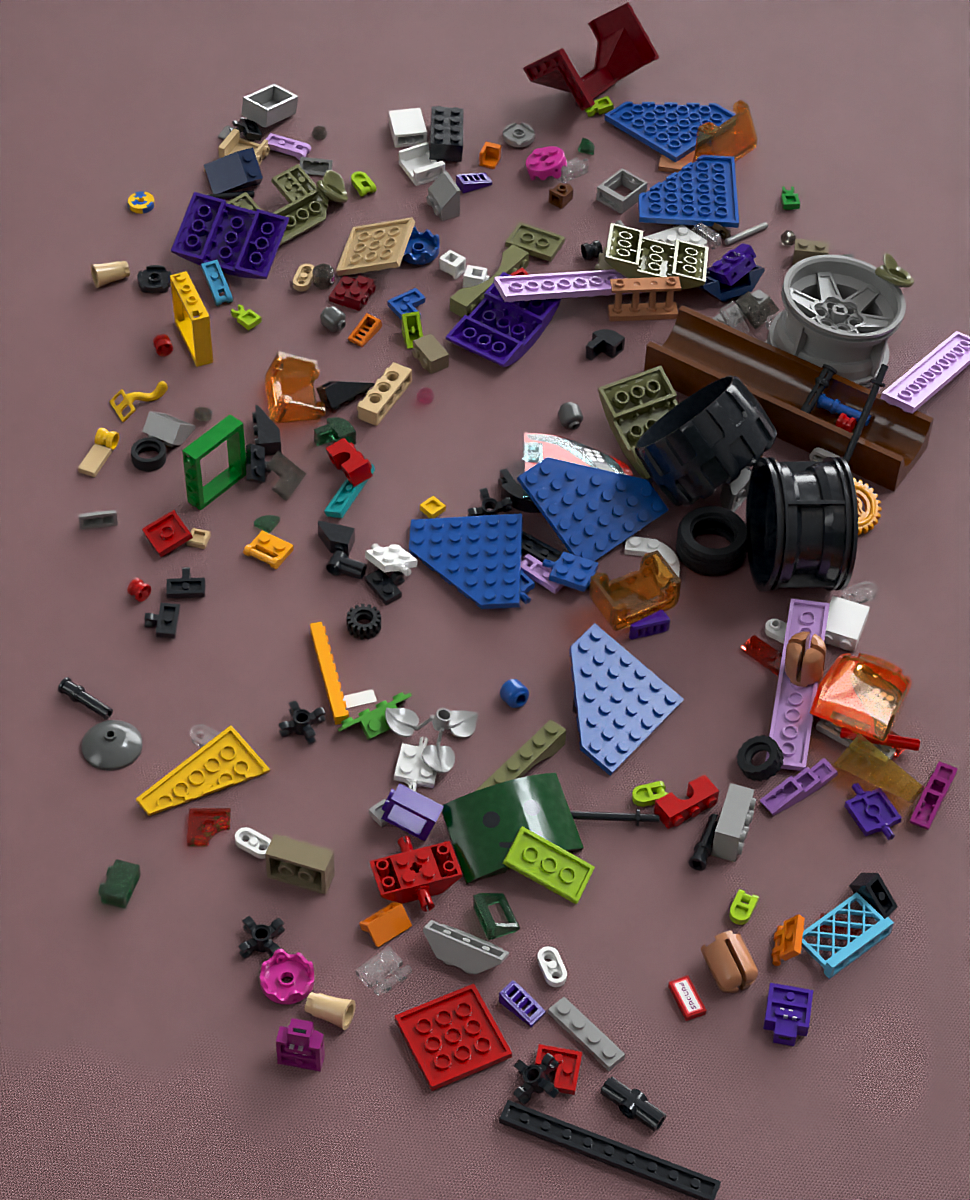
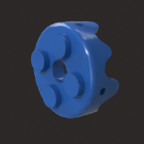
M414 226L402 259L408 263L425 265L435 260L440 250L439 235H433L428 229L425 232H418Z

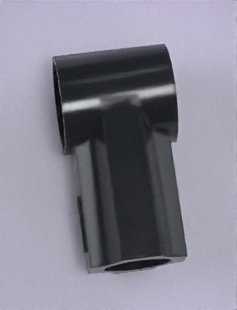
M339 550L333 553L326 565V570L332 575L339 576L342 573L357 579H363L367 569V564L350 559L346 553Z

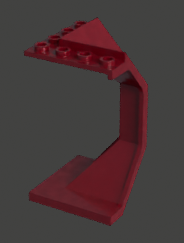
M629 2L588 22L597 39L595 63L591 71L580 78L562 47L523 67L530 82L572 93L580 109L583 111L595 104L593 99L613 84L660 58Z

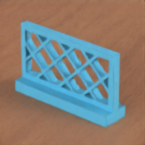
M856 892L805 929L801 946L825 969L824 974L830 979L890 935L894 922L889 917L884 919ZM857 901L862 906V911L851 910L850 904ZM847 914V922L835 921V915ZM850 915L862 916V923L850 922ZM865 917H873L878 922L875 925L865 924ZM831 925L832 933L820 932V926ZM835 926L847 927V935L836 934ZM850 928L862 929V934L860 936L850 935ZM806 936L817 937L816 944H809L804 938ZM820 937L832 938V945H820ZM835 939L847 940V945L845 947H836ZM819 950L831 951V957L825 961L819 955Z

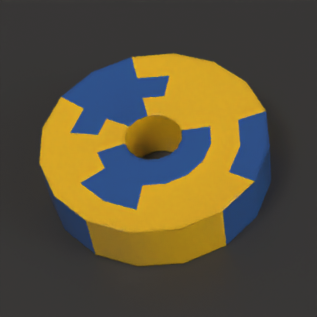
M135 192L128 198V207L134 213H148L155 206L154 197L148 192Z

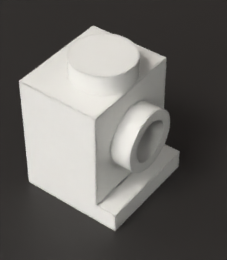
M452 250L443 254L439 259V269L452 275L455 280L466 271V258Z
M467 265L463 276V288L476 286L490 279V276H487V268Z

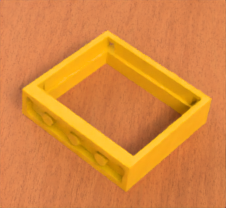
M187 271L170 275L174 322L196 367L213 363L209 314Z

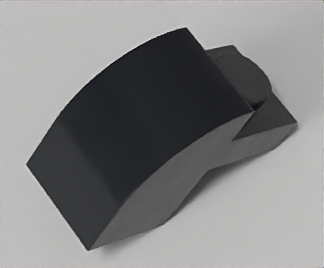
M609 329L593 332L592 341H589L586 345V358L592 361L602 352L612 359L624 350L625 337Z

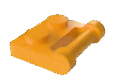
M262 530L250 544L245 546L243 554L248 557L253 556L270 564V567L277 569L292 553L294 546Z

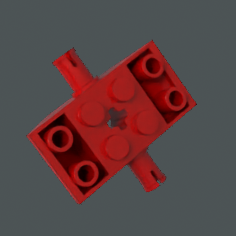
M405 836L406 842L401 837L397 842L402 853L369 861L380 896L401 904L419 900L422 911L427 912L426 906H428L430 911L435 907L431 896L442 894L463 875L451 842L447 841L414 850L410 837Z

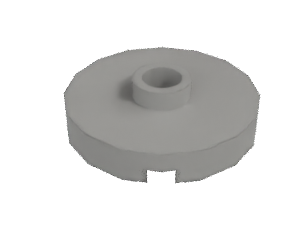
M512 123L504 128L503 139L508 145L513 147H525L534 141L535 131L528 124Z

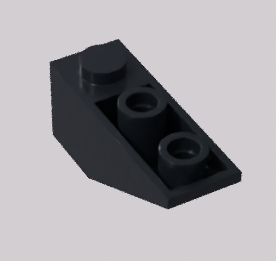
M328 381L317 387L316 390L323 407L334 410L341 407V403L354 400L356 395L367 393L369 388L374 386V383Z
M255 405L256 412L252 413L253 423H257V425H253L254 436H258V438H255V445L265 447V456L282 455L280 429L258 405Z

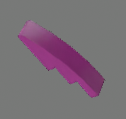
M940 761L938 762L934 773L924 788L910 823L927 830L930 829L952 785L958 768Z

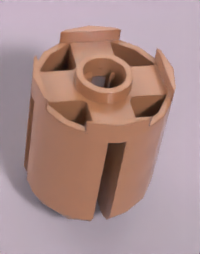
M804 631L793 635L789 639L785 657L786 675L790 678L791 683L801 687H807L808 684H813L817 681L820 682L824 674L826 646L821 637L814 634L809 649L810 632Z
M732 930L714 936L716 941L707 947L703 944L701 953L718 988L722 992L736 993L739 990L738 986L741 990H744L756 980L758 969L739 931L738 934H733Z

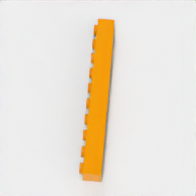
M322 622L311 623L310 633L335 725H338L349 717V712L345 709L347 706L346 701H343V691H340L341 683L338 682V672H335L336 664L333 663V654H330L331 646L327 643L329 640L328 635H325L326 628L322 625Z

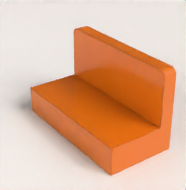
M397 902L390 903L359 922L362 931L369 932L375 946L378 947L412 926L403 905Z

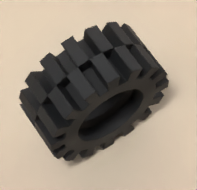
M364 603L361 604V607L355 605V609L353 607L350 608L346 619L347 631H349L351 636L354 634L356 639L359 636L360 640H363L364 637L369 640L370 636L374 638L376 634L380 633L381 615L375 606L371 608V604H368L365 607ZM366 619L371 622L368 624H360L357 621Z

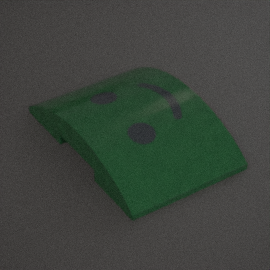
M556 773L537 774L505 781L474 791L442 805L444 807L441 813L466 884L499 875L511 869L502 863L522 826L569 853L584 849Z

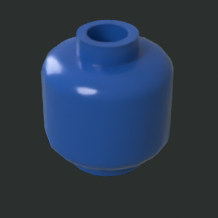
M510 679L502 685L500 697L511 708H518L527 702L529 691L518 679Z

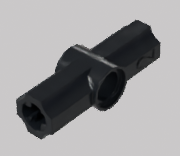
M614 1077L608 1078L601 1088L600 1094L615 1103L623 1115L629 1119L636 1118L654 1132L662 1126L666 1119V1114L649 1103L647 1097L640 1090L635 1088L631 1090Z

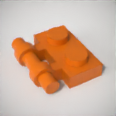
M798 914L785 920L783 926H777V931L773 937L775 946L771 953L773 965L780 966L782 959L787 961L801 953L805 920L801 915Z

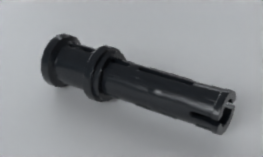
M823 364V369L819 376L815 378V385L800 410L810 414L824 389L829 388V382L833 375L837 374V370L827 364Z
M65 677L58 685V692L69 696L71 701L80 702L105 720L111 717L113 713L112 708L85 692L83 686L76 685L69 677Z
M717 814L709 816L700 842L695 844L694 854L689 858L688 864L695 870H705L707 858L712 854L711 845L719 821V817L716 821Z

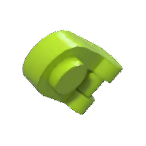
M357 171L351 175V183L358 191L360 197L366 196L369 192L374 193L377 191L376 185L366 173Z
M657 781L635 787L632 792L633 803L641 807L654 805L655 800L668 794L665 792L664 782Z
M741 889L738 890L729 913L730 920L738 925L746 924L750 920L759 900V896L754 894L752 896L745 893L746 891Z

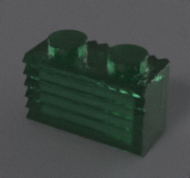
M116 859L113 866L110 865L108 867L107 879L105 883L102 882L100 884L98 894L101 896L102 903L126 909L141 877L140 865Z

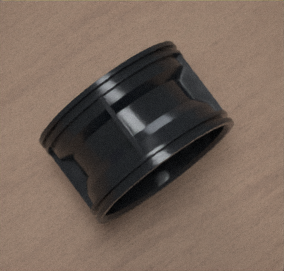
M773 457L758 458L750 474L745 519L749 530L747 556L751 576L756 588L760 592H774L778 588L844 590L849 584L854 570L858 542L857 497L853 476L848 463L842 457H826L823 461L778 462Z

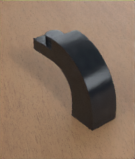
M507 468L500 470L498 484L501 488V498H510L512 502L511 507L519 511L541 513L524 488L513 479Z

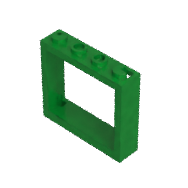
M231 414L182 450L187 501L191 506H195L200 511L246 476L243 422ZM227 440L229 467L203 486L200 460Z

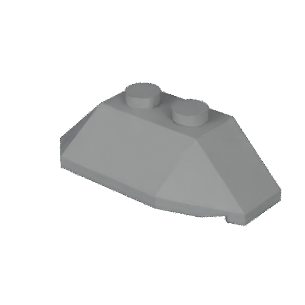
M433 920L423 928V933L436 958L443 960L447 965L457 966L469 974H478L501 964L509 955V952L495 944L457 928L439 924Z

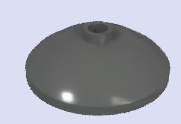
M107 720L91 727L84 735L81 746L83 756L90 765L101 770L113 771L123 769L136 761L141 754L143 742L140 732L132 724L121 720Z

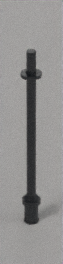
M881 364L876 379L870 380L873 384L843 457L848 464L880 387H885L886 385L882 382L889 367L887 365Z
M636 809L635 813L570 811L575 820L635 822L636 827H639V822L659 823L660 819L659 814H640V809Z

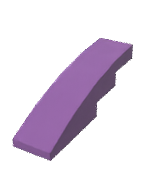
M823 758L811 769L807 767L794 778L792 776L788 777L760 799V802L772 815H775L823 787L835 778L838 772Z

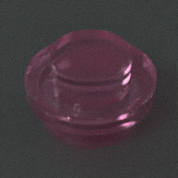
M421 388L417 393V400L423 404L431 403L434 400V393L430 388Z

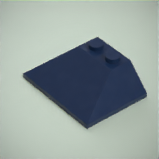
M757 265L736 283L729 286L713 279L708 271L709 268H707L705 285L698 286L697 288L722 302L730 301L733 297L746 296V293L752 292L765 269Z

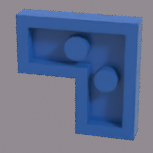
M414 288L388 300L387 306L402 320V314L418 311L415 307L425 303V296L417 288Z

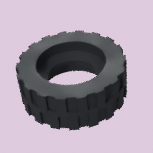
M765 735L754 736V738L744 742L742 747L739 748L736 757L740 769L752 781L770 779V777L775 776L780 771L784 763V755L777 742L770 736L767 737ZM758 752H769V758L763 764L754 766L751 763V759Z

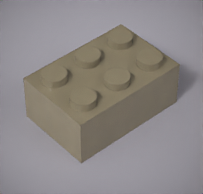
M274 834L265 853L267 878L326 895L335 876L334 851L326 847L311 845L306 841H297L285 835Z

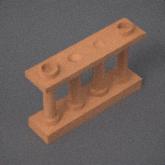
M679 276L610 279L611 291L616 294L615 304L608 305L609 321L677 319L678 310L676 302H673L674 291H681ZM667 291L666 302L656 303L657 292ZM640 292H650L649 303H639ZM622 293H633L632 304H622Z

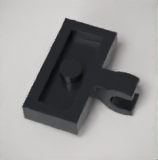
M240 117L239 122L232 121L233 126H237L236 129L239 132H243L246 139L261 141L262 133L256 122Z
M248 444L246 445L247 481L259 484L265 483V472L270 473L271 469L278 470L277 462L265 461V447Z
M182 567V578L167 579V598L205 597V578H191L190 567Z
M380 569L365 576V582L386 606L402 597V592L397 585H401L405 580L402 578L404 576L402 572L395 571L389 578Z
M161 603L159 614L145 613L144 627L153 628L157 625L156 637L175 639L180 604Z

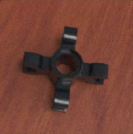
M487 488L479 489L482 507L468 509V516L498 515L499 512L512 510L511 499L505 498L497 502L496 499L489 497Z
M296 700L289 702V712L293 720L289 722L283 721L278 724L281 729L279 730L280 735L284 738L295 732L298 735H304L309 745L315 743L316 739L314 736H316V733L311 725L326 721L324 717L326 712L322 707H319L310 713L308 710L300 709Z
M250 916L242 920L245 924L243 929L252 936L250 940L238 946L241 950L239 954L244 959L248 958L255 950L258 952L267 951L269 956L272 957L276 950L281 949L272 941L274 936L280 935L285 931L282 927L284 922L280 918L275 919L270 926L264 924L256 925Z
M549 1053L543 1057L539 1066L535 1064L527 1066L520 1059L513 1065L523 1075L525 1081L522 1086L514 1091L513 1095L524 1105L529 1102L533 1092L542 1093L545 1091L553 1099L559 1093L554 1088L555 1086L550 1083L548 1074L554 1071L559 1066V1063Z

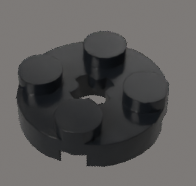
M150 265L143 272L142 270L139 271L137 275L138 285L143 293H166L171 286L170 275L172 274L164 266Z

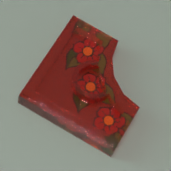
M189 808L187 847H208L210 840L215 834L223 830H229L231 808Z

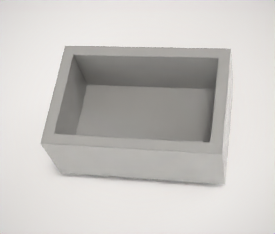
M272 84L243 97L241 115L262 127H268L296 114L298 96L276 84Z
M730 783L715 830L712 856L735 862L737 855H742L744 840L749 832V824L752 822L757 800L753 798L754 789Z

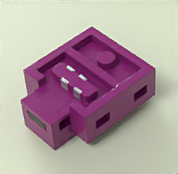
M291 1018L289 1026L279 1027L276 1038L277 1064L321 1072L325 1058L324 1034L314 1030L313 1022Z

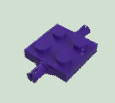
M859 783L853 784L851 788L856 793V796L845 801L844 806L865 837L876 832H883L887 840H892L895 834L891 831L890 827L901 823L902 817L881 788L873 791H864Z

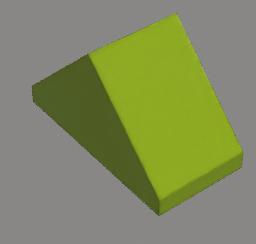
M419 311L402 314V334L407 349L413 348V340L423 337Z

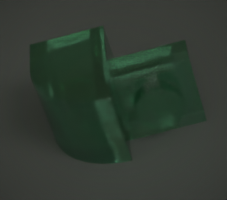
M327 418V425L314 429V442L317 447L331 441L337 442L343 438L349 443L356 444V431L343 418Z

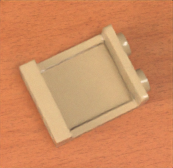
M233 129L218 147L219 158L253 147L258 164L260 165L270 151L268 140L264 139L261 144H257L240 138L239 130Z

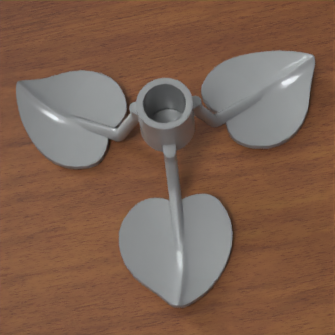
M386 708L385 718L389 728L395 734L402 737L412 736L414 730H419L432 721L433 728L439 731L436 746L428 745L424 748L422 759L429 768L436 772L447 773L454 765L455 754L449 746H440L443 731L450 729L451 733L456 737H470L474 733L478 713L471 711H449L446 708H439L435 716L430 715L429 719L417 726L419 718L415 712L406 708Z

